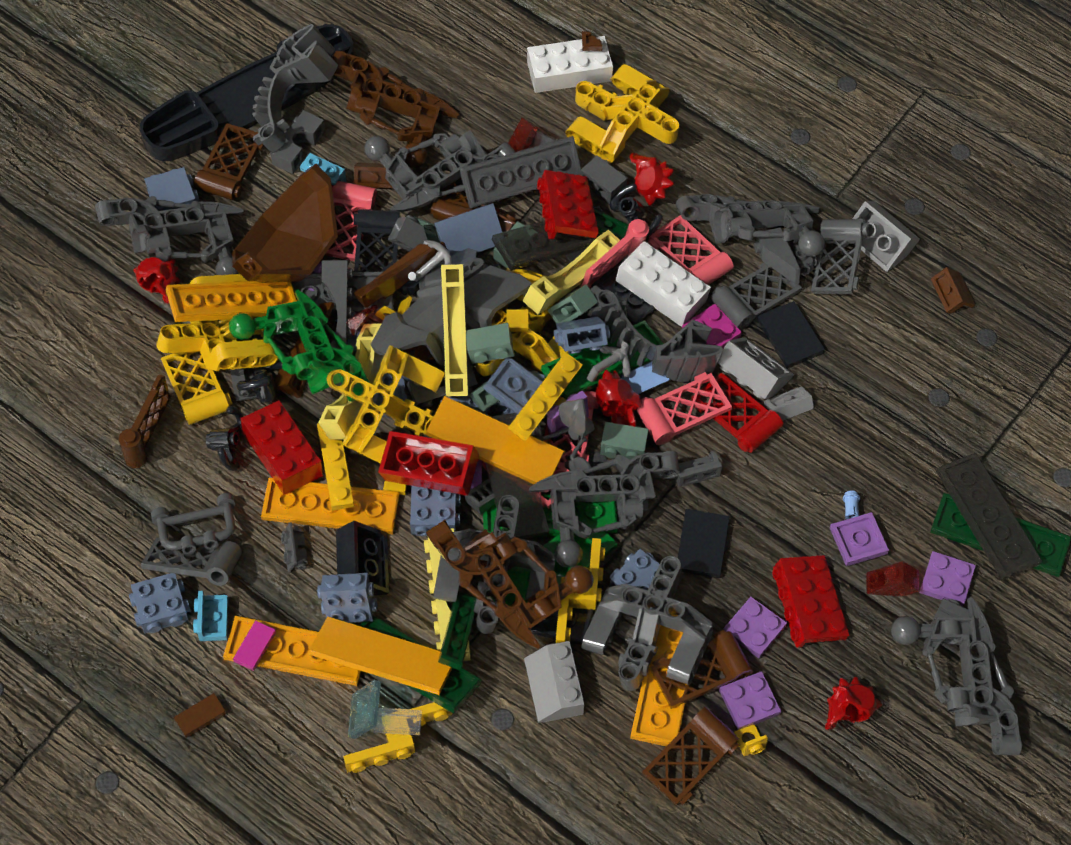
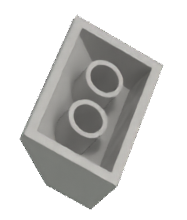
M865 201L852 218L864 219L869 224V234L862 241L861 251L886 272H889L908 256L920 240V238L875 201Z
M745 337L729 340L718 360V364L721 365L720 368L724 372L733 374L741 385L750 387L753 390V394L760 399L773 397L794 376L792 372Z
M570 641L546 645L524 658L538 723L583 715L584 701Z

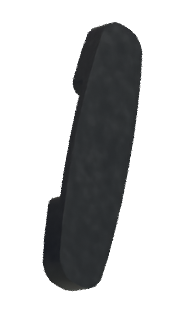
M324 24L316 27L335 48V51H343L355 56L353 41L343 28L334 24ZM282 40L281 42L278 43V45H277V52H278L280 46H282V43H283L285 40ZM277 52L227 75L197 93L192 90L183 91L146 115L140 123L142 142L149 154L160 161H173L216 144L227 123L245 129L258 124L252 114L255 112L253 105L257 104L254 98L258 95L262 96L258 92L260 86L266 87L262 81L263 77L273 79L275 74L269 68L274 58L277 57ZM333 75L330 81L296 83L288 86L282 101L281 111L317 91L338 76ZM229 131L227 138L237 133Z

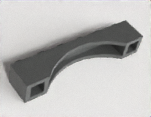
M347 260L322 261L323 289L331 297L338 315L335 334L339 335L348 345V339L352 338L351 326H348V319H352V307H348V300H352V287H349V281L353 280L352 268L348 267ZM333 339V341L330 344L331 347L342 350V348ZM339 382V383H337V384H335V385H336V386H340L342 383Z

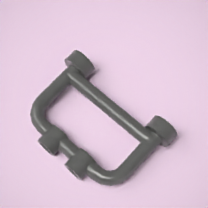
M223 493L217 497L218 506L170 517L169 511L166 508H155L151 512L152 523L158 527L161 545L167 550L172 551L182 549L183 553L187 555L193 554L196 551V546L205 545V548L209 550L215 549L218 546V541L229 538L235 531L232 511L236 505L234 496L230 493ZM224 514L226 529L221 532L206 531L203 536L193 538L187 535L182 537L180 541L172 542L169 540L167 526Z

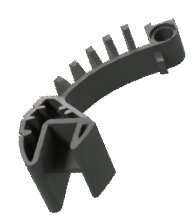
M313 24L298 30L282 43L276 54L277 57L274 58L269 68L275 74L273 79L263 77L262 81L266 87L260 86L258 92L262 96L258 95L254 98L257 104L253 105L255 112L252 114L261 125V128L258 129V134L253 136V141L258 145L263 144L271 153L284 145L286 141L284 130L290 127L281 119L282 101L287 87L296 83L330 81L338 67V64L330 56L335 51V48Z
M609 290L594 292L598 302L589 309L587 315L590 318L597 316L600 319L605 318V325L609 326L610 338L607 340L610 344L614 343L617 339V348H621L622 341L630 344L627 353L629 360L636 352H639L637 365L641 367L645 359L648 358L652 361L653 373L661 376L665 375L666 378L674 381L677 380L678 382H688L689 380L693 382L695 381V376L705 372L707 375L713 374L723 348L717 345H706L712 330L711 327L692 320L665 344L656 346L644 338L629 322L623 312L626 301L618 302L616 295Z

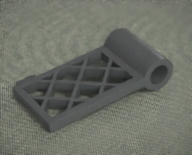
M864 219L822 220L821 235L824 238L825 246L817 257V265L811 288L813 294H853V290L858 289L859 277H856L861 246L863 239L869 234V224ZM849 243H856L852 251L849 253L845 251L844 247ZM826 244H835L837 246L829 253L825 251ZM841 250L845 256L836 262L832 257ZM830 260L833 265L824 271L822 264ZM847 260H850L852 266L844 271L840 266ZM838 268L842 274L832 280L829 274ZM825 277L830 281L825 287H818L819 282ZM846 277L849 280L848 287H839L837 284Z
M762 263L759 266L760 269L731 286L717 287L712 292L711 300L739 330H742L753 319L757 318L758 315L767 312L799 293L802 287L799 284H794L780 273L779 277L768 275V271L773 268L766 263ZM752 280H764V285H754L752 284ZM767 281L778 282V289L766 287ZM781 283L789 284L793 289L790 291L781 289ZM738 288L748 289V295L739 294L736 290ZM751 290L763 292L762 298L750 296ZM766 292L777 294V298L774 300L765 299ZM750 302L761 303V308L755 311L749 304Z
M156 537L141 563V568L207 578L214 585L223 586L232 575L242 555V550L235 542L227 541L212 550L206 549L205 545L196 546V551L189 555L181 554V550L172 551L164 549L160 551L158 548L162 545L160 539ZM169 537V540L172 542L180 541L175 540V538ZM205 552H207V553H212V554L207 555V556H204V557L201 555V554H203V553H205ZM173 553L176 555L168 559L165 557ZM194 556L197 557V559H195V560H193V561H190V562H188V560H187L188 558H191V557H194ZM158 558L161 559V561H160V562H157V563L151 562V561L156 560V559H158ZM180 561L183 563V564L178 565V566L172 565V564L177 563V562H180ZM202 564L205 566L204 569L194 568Z

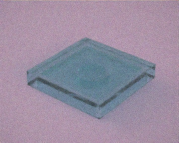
M373 680L352 694L348 729L349 738L357 739L377 726L380 681Z

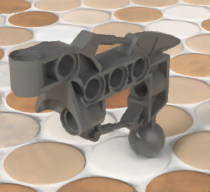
M471 130L464 133L460 138L456 134L450 137L446 134H435L432 139L419 143L415 147L410 149L400 148L394 158L389 154L390 145L388 141L382 136L375 135L370 137L364 146L367 157L372 161H380L386 168L385 179L403 199L390 208V211L400 212L415 210L437 202L441 196L464 191V185H459L453 189L440 192L461 178L459 168L516 152L508 142H505L486 155ZM434 144L436 148L440 149L445 159L417 177L405 163L407 154ZM464 160L467 163H460L459 161ZM443 171H449L450 174H445ZM432 181L435 184H428L426 182Z
M711 194L685 195L676 202V208L684 220H704L710 222L716 243H725L730 236H739V238L752 240L753 237L778 236L783 237L784 241L793 240L794 243L798 242L800 251L810 257L819 255L825 246L823 236L819 232L812 230L813 219L809 213H818L820 208L816 206L775 200L741 201L735 200L732 196L723 197ZM786 227L783 233L754 231V228Z
M150 196L145 201L138 198L103 200L95 205L100 225L117 226L129 224L134 254L143 253L147 250L148 254L156 253L157 258L169 261L171 258L196 257L207 262L219 257L220 261L216 265V275L240 274L232 267L230 250L233 237L227 217L243 214V209L216 202L193 201L191 205L174 203L173 201L157 200L155 196ZM156 206H163V207H171V208H174V207H180V208H178V209H171V210H164V211H158L155 207H156ZM204 231L205 234H208L210 244L202 251V254L171 251L169 237Z
M674 451L645 453L637 455L631 460L622 455H617L615 459L597 464L595 467L583 471L576 469L574 471L558 473L529 488L530 492L551 491L553 529L560 531L561 540L554 552L557 563L562 567L571 568L578 565L582 560L583 552L580 545L574 541V536L587 539L593 533L618 528L627 529L635 523L636 518H642L643 511H648V498H655L652 478L669 479L679 476L678 453ZM643 463H649L652 469L645 468ZM612 466H616L621 473L620 475H586ZM628 484L633 488V490L628 491L623 487V485ZM607 485L611 491H604L601 486ZM585 486L589 489V492H582L579 487ZM617 501L619 522L591 529L580 522L578 516H575V502Z
M970 597L967 600L969 617H937L930 624H919L914 618L909 616L897 618L892 624L891 634L896 642L902 645H909L916 642L918 638H925L922 653L925 657L929 658L932 669L931 673L936 686L935 696L941 704H947L948 712H955V726L990 724L991 745L994 755H1019L1022 743L1019 735L1018 717L1014 706L1009 701L1014 690L1011 686H1008L1002 669L999 668L993 653L995 644L993 643L990 628L974 599ZM939 645H960L964 687L949 688V686L942 685L932 655ZM971 649L977 653V658L972 655ZM989 656L1001 685V691L992 688ZM973 672L978 673L980 680L974 677ZM976 694L982 698V703L976 699ZM1001 717L1006 720L1007 726L1002 724Z

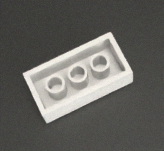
M605 36L596 37L602 42V51H582V39L527 47V64L534 92L576 87L581 81H588L592 84L611 82L613 65Z
M645 241L619 266L616 277L618 283L641 299H644L648 304L653 305L655 309L681 327L704 305L711 289L710 286Z

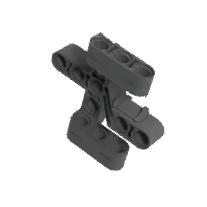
M505 495L499 501L493 527L495 537L506 532L510 538L514 536L519 502L512 495ZM503 507H509L512 511H506ZM499 527H506L509 531H502ZM466 529L453 533L463 546L482 531ZM521 539L527 543V546L549 570L554 571L555 554L538 542ZM452 548L448 552V557L450 560H455L459 556V550ZM517 552L503 561L504 564L502 566L506 572L509 565L531 569L524 601L544 588L545 572L528 556H522ZM485 554L480 560L488 561L487 565H489L491 558L488 554ZM440 556L433 599L456 602L459 588L458 571L453 569ZM496 574L492 579L493 585H500L503 577L501 574ZM485 580L479 581L478 590L485 598L493 597L496 601L491 603L496 606L498 600ZM476 599L474 612L477 613V630L481 633L489 634L495 630L498 617L482 600ZM488 617L492 622H484L482 618Z
M675 556L663 558L648 591L628 584L606 588V592L583 638V650L602 656L609 643L612 644L613 634L617 625H620L622 622L621 617L623 613L637 617L633 638L628 637L627 643L629 645L625 654H620L618 662L621 686L627 691L638 689L644 676L646 677L652 658L658 651L656 643L661 625L683 632L667 670V677L669 679L690 685L710 642L713 632L712 622L690 604L673 599L682 579L681 563ZM654 606L658 607L657 609H654V610H653V609H650L651 607H654ZM675 613L680 614V615H678V616H676V617L671 616L672 614H675ZM638 655L643 656V657L640 658V659H635V658H634V657H636V656H638ZM627 675H634L632 678H625Z

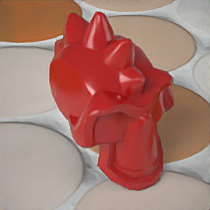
M631 153L630 160L636 164L637 174L634 180L637 185V192L641 197L645 198L649 206L656 199H665L667 188L674 185V182L669 179L674 169L669 168L666 161L661 162L656 157H646L637 153Z
M155 257L146 258L141 261L139 266L133 269L136 280L143 289L150 293L162 294L163 301L169 304L166 293L167 285H177L180 283V279L175 275L178 267L174 266L176 259L172 258L169 261H165Z
M605 370L596 388L598 405L602 408L604 416H612L611 423L636 427L634 411L641 407L639 394L633 392L627 381L620 379L617 371L610 373L608 370Z
M854 677L851 683L844 678H840L839 686L832 687L834 694L827 699L829 710L825 729H834L837 721L840 720L854 723L866 721L873 716L874 712L882 706V703L873 694V687L861 685L857 677Z

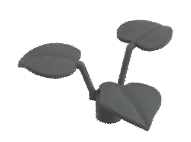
M583 398L565 401L559 406V415L562 422L569 427L547 436H542V429L540 425H537L531 436L543 441L568 432L570 437L574 440H579V443L570 455L571 460L565 462V468L569 471L576 469L583 471L591 468V466L584 458L576 457V454L582 444L587 441L585 436L594 431V424L591 419L586 417ZM593 472L586 474L587 476H594ZM580 486V488L584 490H589L585 486Z

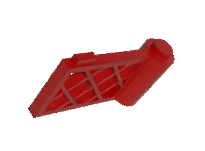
M723 373L715 377L718 384L722 381L728 386V390L722 391L725 396H728V401L732 408H744V416H733L730 410L728 415H719L713 418L738 439V446L741 450L753 452L783 427V421L775 411L767 410ZM709 382L701 390L712 393L711 389H713V386ZM698 394L696 402L707 405L708 403L700 400L703 395ZM731 396H741L743 403H731ZM713 399V403H711L710 406L720 408L723 407L724 404L715 403V399ZM694 407V408H695L696 410H698L700 413H701L702 411L705 412V410H703V409H699V408ZM746 408H755L759 413L755 416H746ZM731 421H744V425L737 431L731 426Z

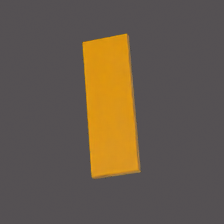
M291 281L167 285L166 287L175 322L232 319L234 315L239 313H246L253 318L266 316L269 306L297 301Z
M444 396L425 434L434 439L474 445L479 453V460L532 484L552 476L564 453L563 450L531 435L524 441L508 429L509 425Z
M268 478L261 520L283 523L292 522V524L337 529L352 521H357L393 535L399 492L351 487L354 507L332 511L327 484L310 482L283 495L273 478Z
M660 626L656 643L658 651L652 658L646 677L644 676L642 680L630 739L667 746L679 734L685 703L671 709L650 669L654 661L666 657L667 660L673 657L683 632ZM667 668L658 671L661 678L671 681L667 677ZM675 680L673 681V682H676V683H679V684H682V685H685V686L687 685V684H684V683H681V682H678V681H675ZM672 686L669 693L673 700H676L683 696L685 690Z
M235 616L223 655L224 660L234 662L235 654L252 625L257 621L276 630L275 636L257 665L258 667L354 686L358 685L361 674L360 670L310 655L309 649L319 632Z
M328 616L309 649V653L312 656L440 695L452 670V667L438 662L441 651Z

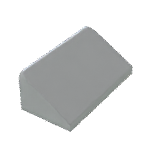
M802 386L764 401L766 408L775 411L782 421L809 411L814 407L812 395Z

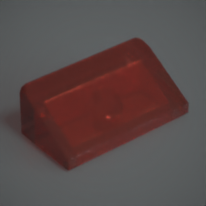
M522 117L508 143L516 152L528 149L539 127Z
M377 305L361 310L347 320L346 323L353 336L361 331L364 324H368L378 308Z

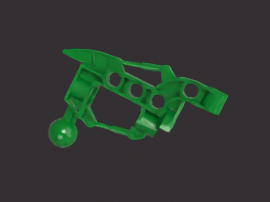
M300 290L295 291L298 301L269 306L266 316L253 318L246 313H239L234 315L229 322L230 333L233 337L240 340H246L252 337L255 330L264 328L263 341L267 344L270 343L273 347L275 354L282 362V369L289 374H296L299 380H307L312 395L329 388L327 376L333 370H344L369 382L361 363L353 356V346L347 345L339 335L335 334L328 326V318L325 317L321 309ZM298 330L306 352L297 354L293 358L292 356L285 357L281 349L274 343L273 338L277 334ZM325 330L331 334L342 350L331 347ZM337 373L333 376L334 384L343 383L341 374ZM359 383L353 386L355 395L359 396L363 393V387ZM347 396L349 402L354 401V399Z

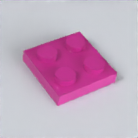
M716 304L682 325L683 328L690 321L695 320L711 327L712 330L706 345H717L722 348L726 346L729 340L740 338L742 333Z

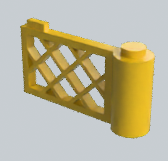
M200 351L172 353L161 358L188 425L226 412L227 407L232 405L229 394H224L214 371L207 369L205 364L202 363V355H200L198 361L188 359L191 354ZM175 360L181 362L178 368H173L168 365L169 362ZM186 363L194 366L191 373L182 370ZM199 367L208 370L204 377L196 375ZM179 375L188 377L184 384L176 382ZM192 379L201 381L198 389L189 386ZM206 383L214 385L216 388L209 392L203 390ZM185 391L195 393L192 398L183 400Z

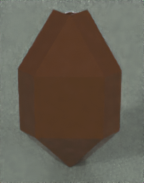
M317 164L305 170L268 207L232 252V267L247 281L299 282L311 275L337 239L331 178Z

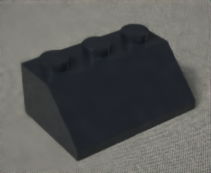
M352 521L337 529V575L368 573L369 582L374 584V595L389 594L387 532L357 521Z

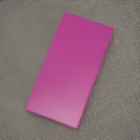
M255 621L235 654L233 661L254 671L275 636L276 630Z

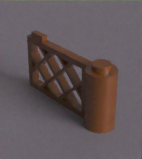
M227 123L203 169L198 171L194 181V188L230 200H235L236 197L239 198L242 192L240 184L257 151H262L264 147L263 144L258 145L257 143L247 146L244 140L253 138L258 132ZM229 131L237 133L238 137L228 140L227 135ZM241 141L244 147L233 150L231 145ZM228 146L231 152L220 156L219 150ZM247 152V159L239 161L236 155ZM234 157L236 163L225 166L223 160ZM220 162L222 168L217 170L210 168L212 164ZM239 167L240 173L238 177L229 174L228 171Z
M464 160L459 161L460 163H467ZM455 182L447 186L445 191L456 187ZM454 192L442 196L437 203L434 202L431 214H433L434 219L441 221L482 206L469 208L467 196L463 197L461 192L457 193L459 199H448L449 195L455 194Z
M159 374L155 379L132 427L125 429L119 435V444L125 462L131 468H140L146 463L145 447L171 398L165 376Z
M721 630L709 642L706 650L710 649L714 657L712 663L705 660L700 662L701 665L710 667L707 677L695 674L694 678L705 681L703 688L699 690L691 688L689 685L685 686L673 682L674 680L672 679L670 681L661 678L658 671L664 668L668 669L671 659L667 660L666 657H663L652 663L653 666L650 670L671 709L731 682L746 678L753 673L752 667L731 631ZM712 669L722 671L725 676L724 679L719 681L709 677ZM672 686L685 690L681 698L673 700L669 693Z
M705 706L642 771V774L673 804L681 803L684 805L693 795L690 791L727 753L732 755L739 748L740 744L738 741L740 738ZM689 730L697 736V745H684V736ZM671 749H681V762H668V752ZM684 749H698V762H685ZM701 749H710L717 756L711 762H701ZM665 756V762H659ZM655 766H665V778H655L650 771ZM668 766H682V778H668ZM685 766H698V776L696 778H685ZM660 782H666V788ZM669 782H682V792L677 798L669 791ZM685 782H691V783L685 788Z

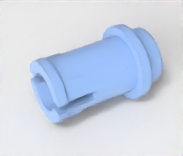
M847 491L843 496L846 519H849V516L850 518L859 516L858 502L860 501V496L856 491Z

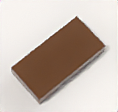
M213 693L174 716V720L185 738L226 715V711Z

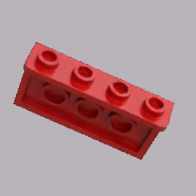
M544 170L542 177L537 181V189L540 191L539 201L543 207L542 217L545 218V232L548 233V238L553 240L557 232L596 238L599 232L587 177Z
M825 555L780 558L773 567L772 575L778 586V595L780 600H782L784 616L789 623L790 636L795 646L799 648L805 643L846 640L849 637V632Z

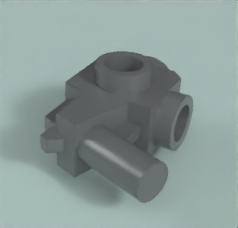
M798 243L792 244L790 249L800 267V275L809 274L813 270V266L817 265L816 256H806L800 251Z

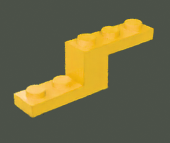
M565 352L509 425L508 429L526 441L582 367V364Z
M317 423L332 511L354 507L342 439H329L320 424Z
M592 538L590 571L593 575V585L591 589L584 594L571 593L561 600L562 608L558 610L556 643L570 641L571 628H567V620L572 621L573 608L596 610V602H601L602 588H597L598 581L603 580V568H599V563L604 561L605 547H601V539ZM565 577L561 578V584L565 582Z
M433 702L381 717L387 743L344 755L347 773L351 771L353 773L361 772L368 766H382L387 764L389 760L396 758L401 760L410 757L411 754L415 753V748L409 727L418 728L429 721H442L447 719L452 713Z

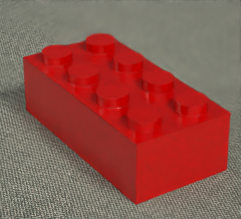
M280 400L241 418L243 435L283 495L323 476L321 460Z
M389 431L378 473L388 482L469 496L479 453L474 445Z

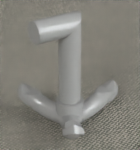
M425 240L424 244L438 250V252L418 271L410 272L408 278L412 281H419L441 261H445L444 265H452L450 251L436 241Z
M622 341L621 348L602 346L600 352L613 355L593 366L587 379L590 382H594L600 372L618 361H622L624 377H628L630 375V362L627 355L629 350L628 343Z

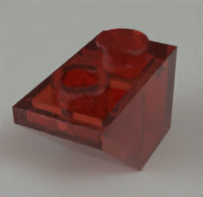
M904 561L866 573V592L869 595L901 597L919 591V570Z

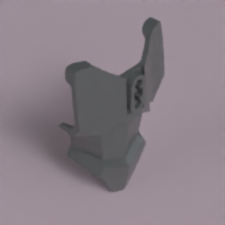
M467 248L451 256L452 265L463 264L466 330L492 326V318L495 313L519 296H525L530 285H532L530 281L520 274L502 270L491 265L487 266L479 258L477 250ZM445 261L438 263L419 280L420 290L417 291V300L402 315L395 312L385 316L378 332L370 343L374 352L379 355H385L390 345L401 351L419 345H426L437 364L440 366L444 364L441 265H444Z

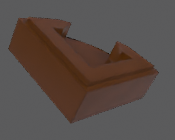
M582 31V51H602L601 40L597 39L590 32Z

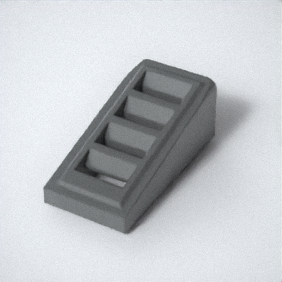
M497 473L471 489L469 496L465 495L466 502L482 515L514 487L500 473ZM499 481L504 487L500 488L496 483ZM493 487L497 491L494 493L490 488Z

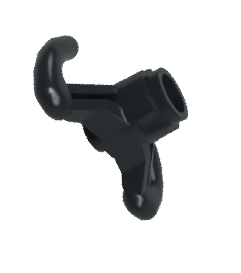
M635 183L620 189L609 204L612 211L621 212L629 222L635 219H642L645 212L643 205L633 197H625L620 201L623 196L637 189ZM661 214L656 215L653 223L650 225L647 238L659 228L663 220Z
M277 361L275 364L267 367H254L252 369L254 377L251 378V381L243 380L238 382L236 385L239 391H255L257 399H260L262 403L275 399L277 397V389L272 373L266 371L282 369V362Z
M229 406L226 411L228 414L235 416L237 423L225 429H215L206 434V445L209 449L218 450L220 461L228 470L236 471L239 467V461L235 455V448L239 443V434L242 433L241 418L244 415L238 408Z

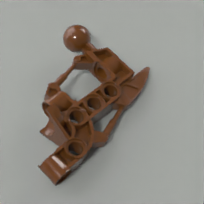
M335 51L332 55V58L338 64L334 75L352 82L350 87L352 90L346 109L361 114L360 119L366 125L374 124L398 135L397 139L399 141H409V144L405 146L407 149L431 139L439 113L453 118L459 117V114L446 102L424 91L422 88L413 89L399 78L390 74L389 69L386 67L376 68L364 58L353 56L343 51ZM389 79L390 81L394 82L395 84L386 82V81H384V80ZM380 107L414 117V124L411 127L397 131L374 118L376 108ZM423 148L408 153L405 163L412 168L422 166L427 160V150Z
M446 520L426 532L434 547L438 549L443 559L453 569L458 571L459 585L489 606L515 636L537 649L540 648V645L528 628H532L562 608L561 600L571 593L584 594L593 585L592 572L585 566L577 565L567 572L565 582L558 586L556 573L549 570L538 559V556L527 546L524 540L514 536L510 538L507 532L495 537L493 532L488 533L487 529H485L463 546L448 526ZM452 548L459 550V556L455 560H450L448 557V552ZM521 551L533 562H536L545 572L544 588L525 601L502 566L504 560ZM488 554L491 558L489 565L481 566L480 558ZM501 574L503 577L502 583L494 586L492 582L493 576ZM473 575H482L498 600L496 606L470 584ZM513 593L515 601L507 605L505 603V596Z

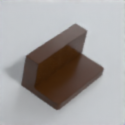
M358 162L355 164L354 184L376 188H393L385 179L386 168L381 163Z
M946 267L931 278L947 313L952 314L963 305L971 308L975 306L960 272Z

